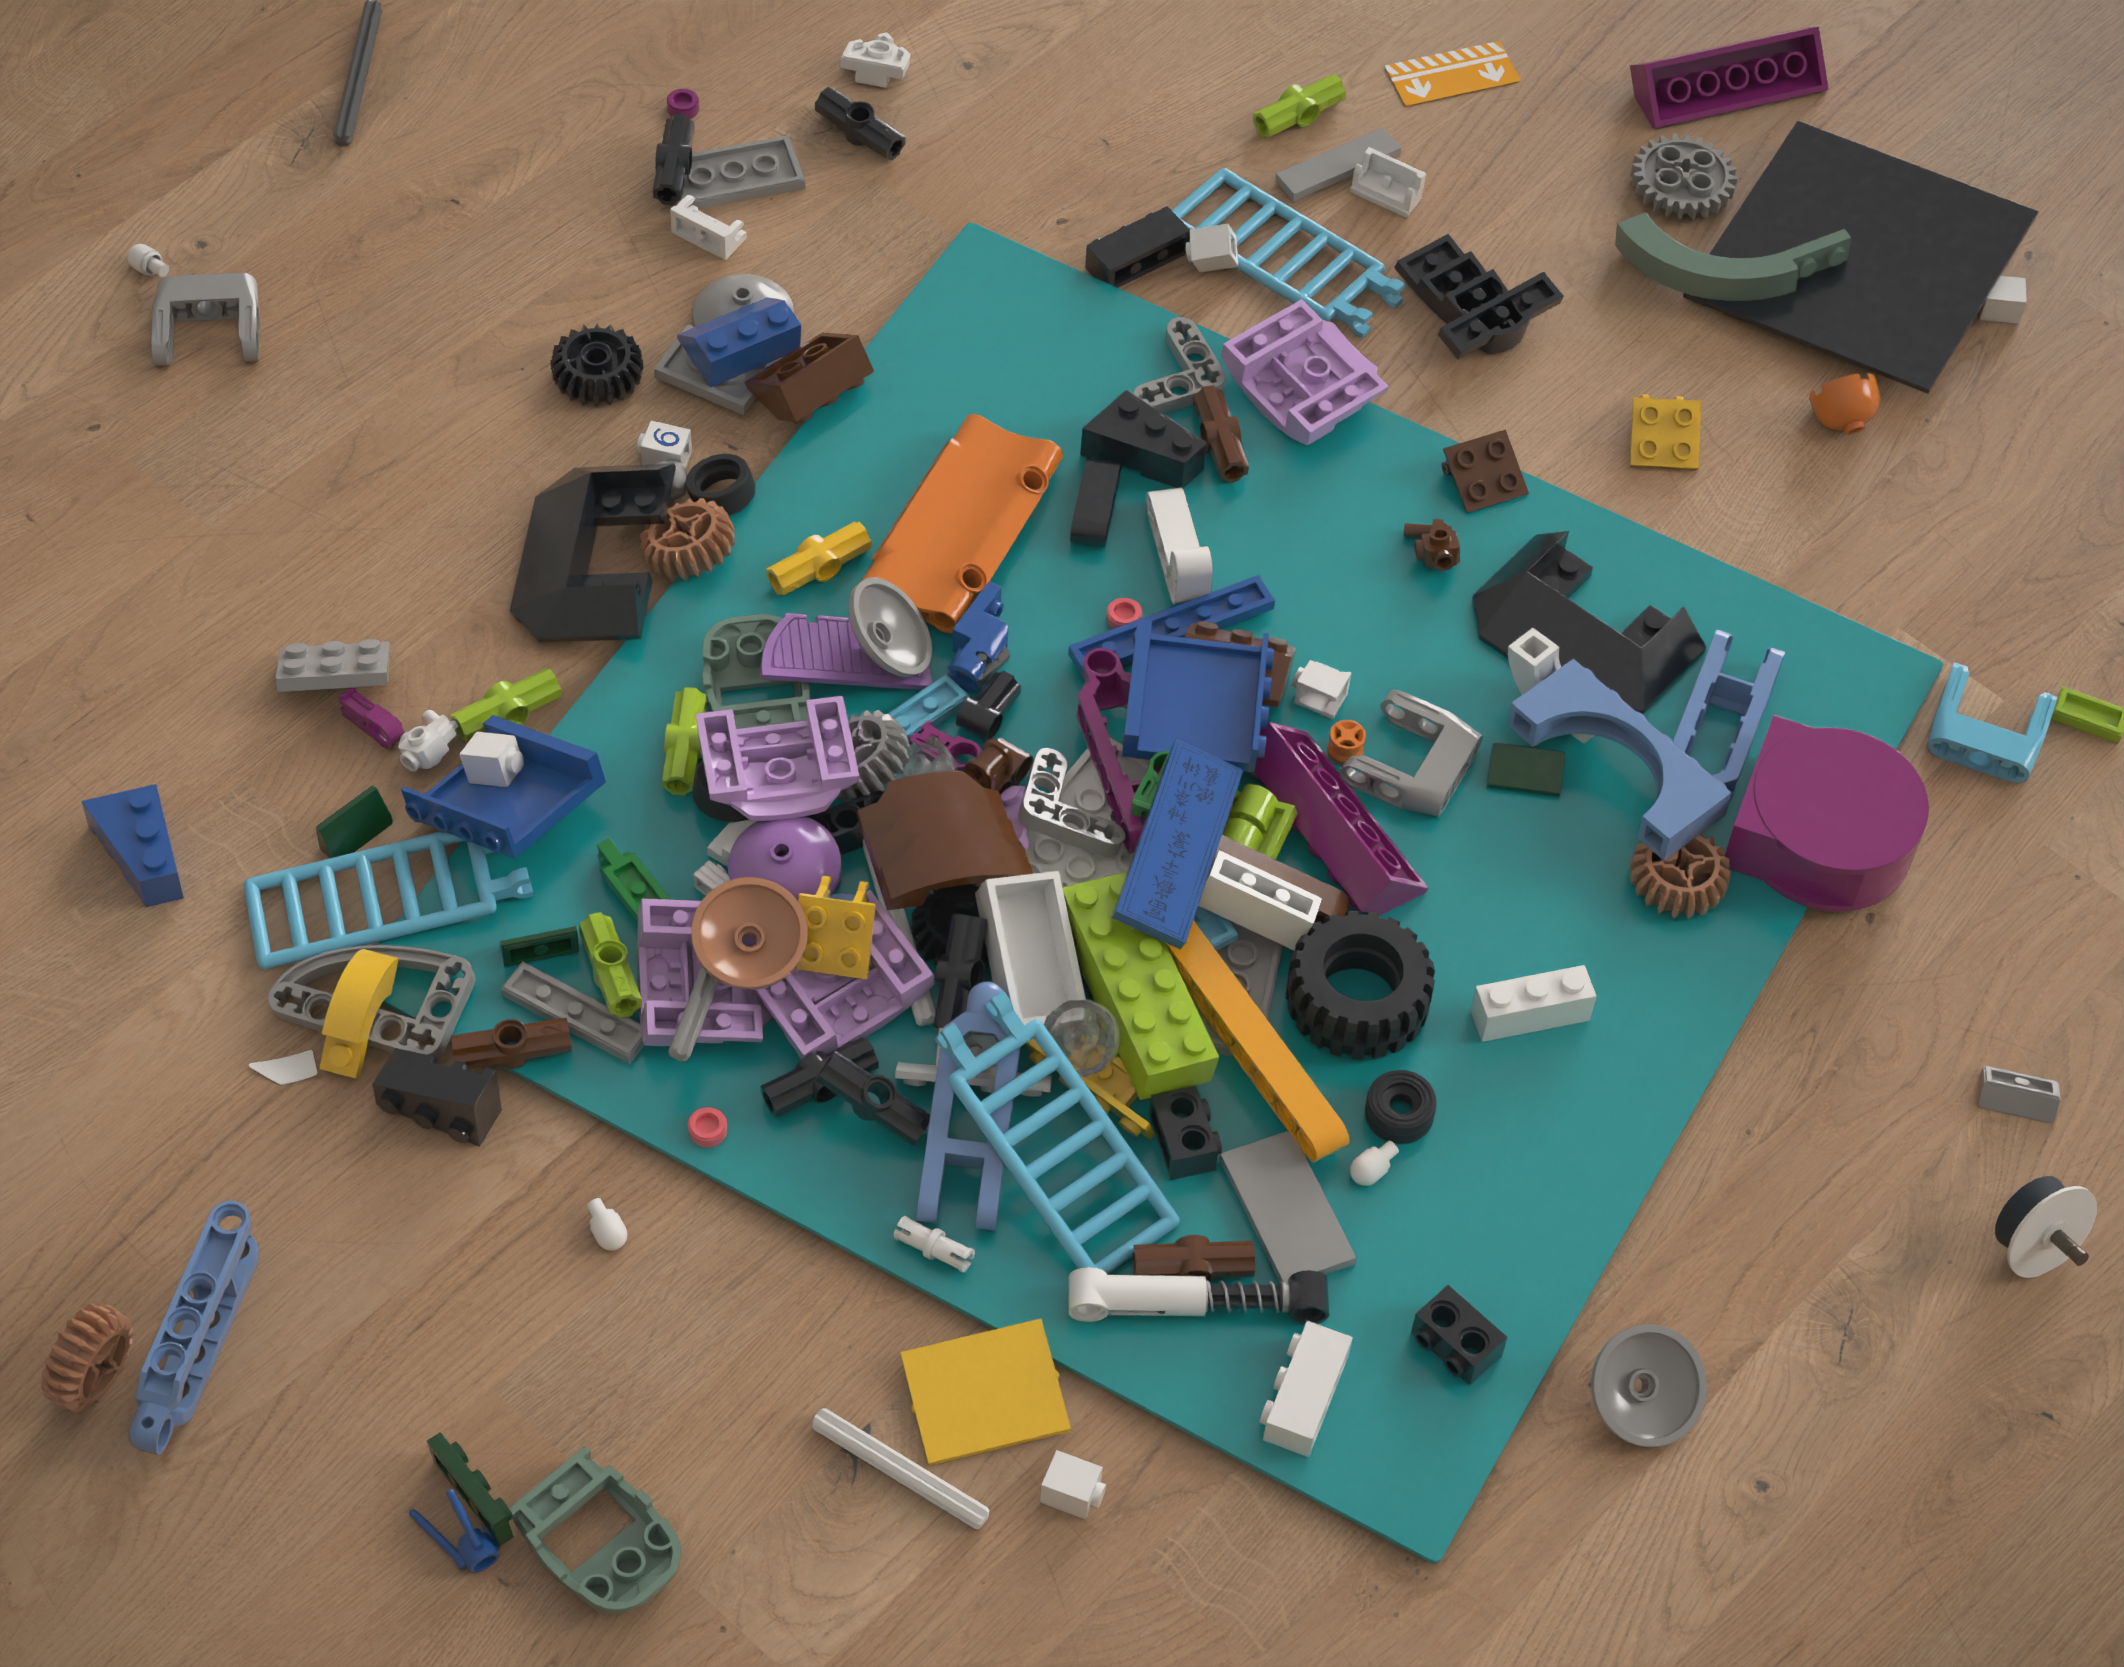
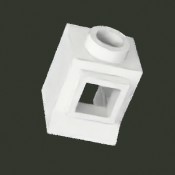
M1309 660L1305 668L1299 667L1292 682V687L1296 688L1294 703L1334 719L1348 695L1351 672H1339L1327 665Z

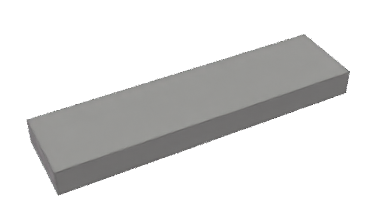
M1380 128L1276 173L1275 182L1295 202L1352 177L1356 165L1363 164L1364 153L1368 147L1396 158L1401 154V146L1384 128Z
M523 961L501 988V995L504 998L546 1020L567 1017L570 1033L628 1064H631L644 1046L640 1023L628 1017L619 1018L615 1014H610L606 1005Z

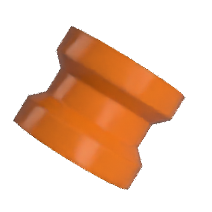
M1341 720L1331 727L1327 753L1333 762L1343 766L1348 757L1363 755L1366 733L1362 725L1352 720Z

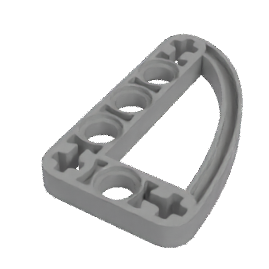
M368 945L332 950L303 960L286 971L275 982L269 992V1006L279 1019L322 1032L325 1019L318 1020L312 1018V1012L320 1004H330L333 994L306 987L305 985L322 976L344 970L353 956L361 949L399 958L397 967L435 972V978L416 1019L378 1009L370 1030L367 1046L389 1053L398 1048L435 1056L438 1060L445 1052L475 985L476 977L470 963L459 956L416 947ZM459 970H462L464 978H457L453 984L449 977L450 974L457 975ZM451 988L453 989L456 996L450 993ZM292 995L297 1004L303 1005L302 1011L298 1005L293 1003H286L283 1008L280 1000H287ZM440 1002L452 1004L451 1011L445 1017L438 1018L432 1016V1009L436 1004ZM387 1026H400L402 1029L401 1034L395 1040L386 1041L382 1039V1031ZM411 1033L416 1040L426 1042L431 1037L434 1045H426L424 1050H422L417 1041L410 1039Z

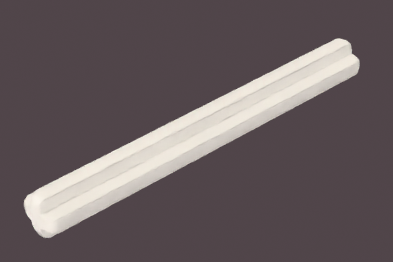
M822 1408L815 1415L812 1421V1428L891 1478L974 1529H980L987 1521L990 1511L988 1507L830 1410Z

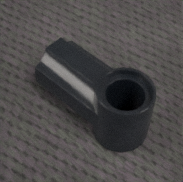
M1005 671L1001 673L995 672L975 698L970 696L964 701L957 714L956 725L986 741L993 739L1001 727L1004 714L1020 695L1021 685L1010 673Z

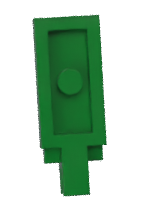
M610 838L597 844L599 853L597 857L603 864L599 867V871L603 879L637 923L638 909L642 899L671 900L635 853L630 854L627 851L621 854Z

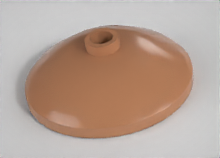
M744 877L724 882L704 897L694 914L691 938L699 963L713 978L730 987L753 990L772 986L785 979L795 970L806 950L808 926L801 905L788 890L770 880ZM747 937H752L757 943L754 946L748 947L742 941Z

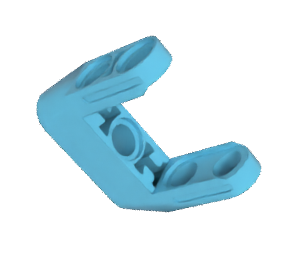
M1954 662L1931 726L1928 740L1929 751L1938 758L2009 782L2022 783L2027 781L2044 742L2058 696L2043 692L2038 697L2025 735L1956 713L1969 671L1967 669L1968 666Z

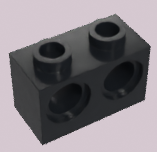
M1196 1085L1151 1095L1149 1118L1170 1180L1215 1171L1217 1156L1222 1154V1144L1218 1132L1211 1131L1209 1121H1211L1210 1108L1205 1098L1200 1099ZM1181 1113L1187 1115L1188 1117L1181 1118L1177 1117L1175 1114ZM1194 1146L1199 1148V1150L1193 1151L1185 1147Z
M1449 1285L1415 1314L1411 1330L1416 1342L1423 1349L1431 1350L1443 1361L1444 1366L1453 1376L1461 1377L1469 1385L1502 1357L1508 1338ZM1443 1321L1447 1323L1449 1327H1440L1436 1325L1434 1322ZM1471 1347L1476 1349L1479 1353L1471 1354L1466 1352L1463 1348Z

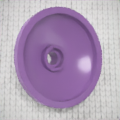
M805 816L753 823L737 838L728 859V875L730 880L744 877L770 880L788 890L797 901L800 893L816 895L822 876L831 877V883L828 888L830 890V897L838 884L841 874V856L835 839L824 826ZM779 851L788 852L784 857L776 856Z

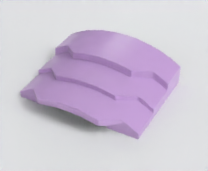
M1302 299L1223 343L1221 357L1232 377L1248 399L1279 430L1305 445H1309L1333 431L1335 424L1361 410L1364 404L1387 392L1389 388L1377 375L1378 367L1364 357L1346 339L1334 323L1322 320Z
M843 696L806 700L807 721L736 729L733 709L697 713V733L710 800L729 804L752 821L792 819L826 811L841 790L860 781Z
M871 890L866 892V895H868L867 903L876 904L868 979L795 969L782 981L769 987L755 989L763 1000V1004L784 1031L785 1037L801 1059L815 1051H823L825 1054H828L861 1037L866 1038L903 1013L934 985L933 973Z
M641 900L638 909L637 984L642 997V1008H639V1016L644 1045L671 1046L702 966L695 955L691 938L692 921L701 901ZM747 937L742 941L748 947L754 946L757 943L752 937ZM719 982L696 1043H723V1041L762 1042V1027L774 1017L763 1004V1000L755 989H738Z

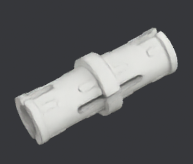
M903 1216L898 1222L897 1226L903 1229L901 1231L895 1229L894 1239L922 1251L923 1256L930 1260L937 1258L963 1273L970 1267L971 1262L965 1259L974 1258V1249L945 1237L946 1233L940 1229L931 1230L907 1216Z

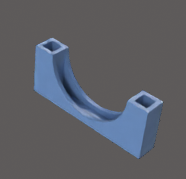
M1572 659L1511 702L1507 725L1532 747L1547 739L1561 735H1595L1613 740L1625 746L1647 765L1657 785L1658 799L1650 810L1642 816L1637 838L1662 860L1665 861L1726 815L1732 793L1727 789L1726 785L1711 776L1700 766L1695 758L1685 754L1674 744L1669 736L1659 732L1647 721L1643 714L1633 710L1621 699L1617 692L1607 688L1595 677L1591 670L1584 668L1576 660Z

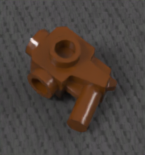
M1433 519L1432 525L1405 523L1404 537L1421 538V540H1415L1417 561H1424L1426 567L1436 568L1439 571H1447L1460 563V544L1456 530H1452V527L1447 526V523H1444L1443 520Z

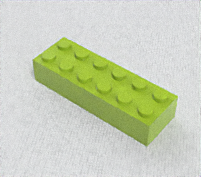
M1127 872L1062 888L1079 968L1140 1100L1151 1098L1153 1094L1211 1082L1219 1055L1166 943L1111 918Z

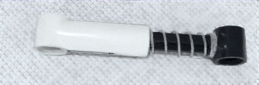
M1091 1267L1076 1269L1068 1276L1069 1315L1075 1320L1084 1322L1102 1320L1107 1315L1205 1316L1208 1308H1211L1212 1312L1216 1308H1227L1229 1313L1232 1311V1308L1244 1309L1245 1313L1248 1309H1260L1261 1313L1264 1312V1309H1276L1277 1313L1280 1311L1286 1312L1290 1315L1292 1321L1305 1325L1307 1321L1315 1324L1322 1323L1330 1316L1328 1279L1324 1273L1318 1271L1296 1272L1289 1277L1288 1282L1282 1281L1278 1285H1274L1271 1281L1267 1285H1258L1255 1281L1251 1285H1242L1239 1281L1234 1285H1225L1222 1280L1217 1285L1210 1284L1208 1280L1206 1281L1205 1276L1107 1275L1105 1271Z

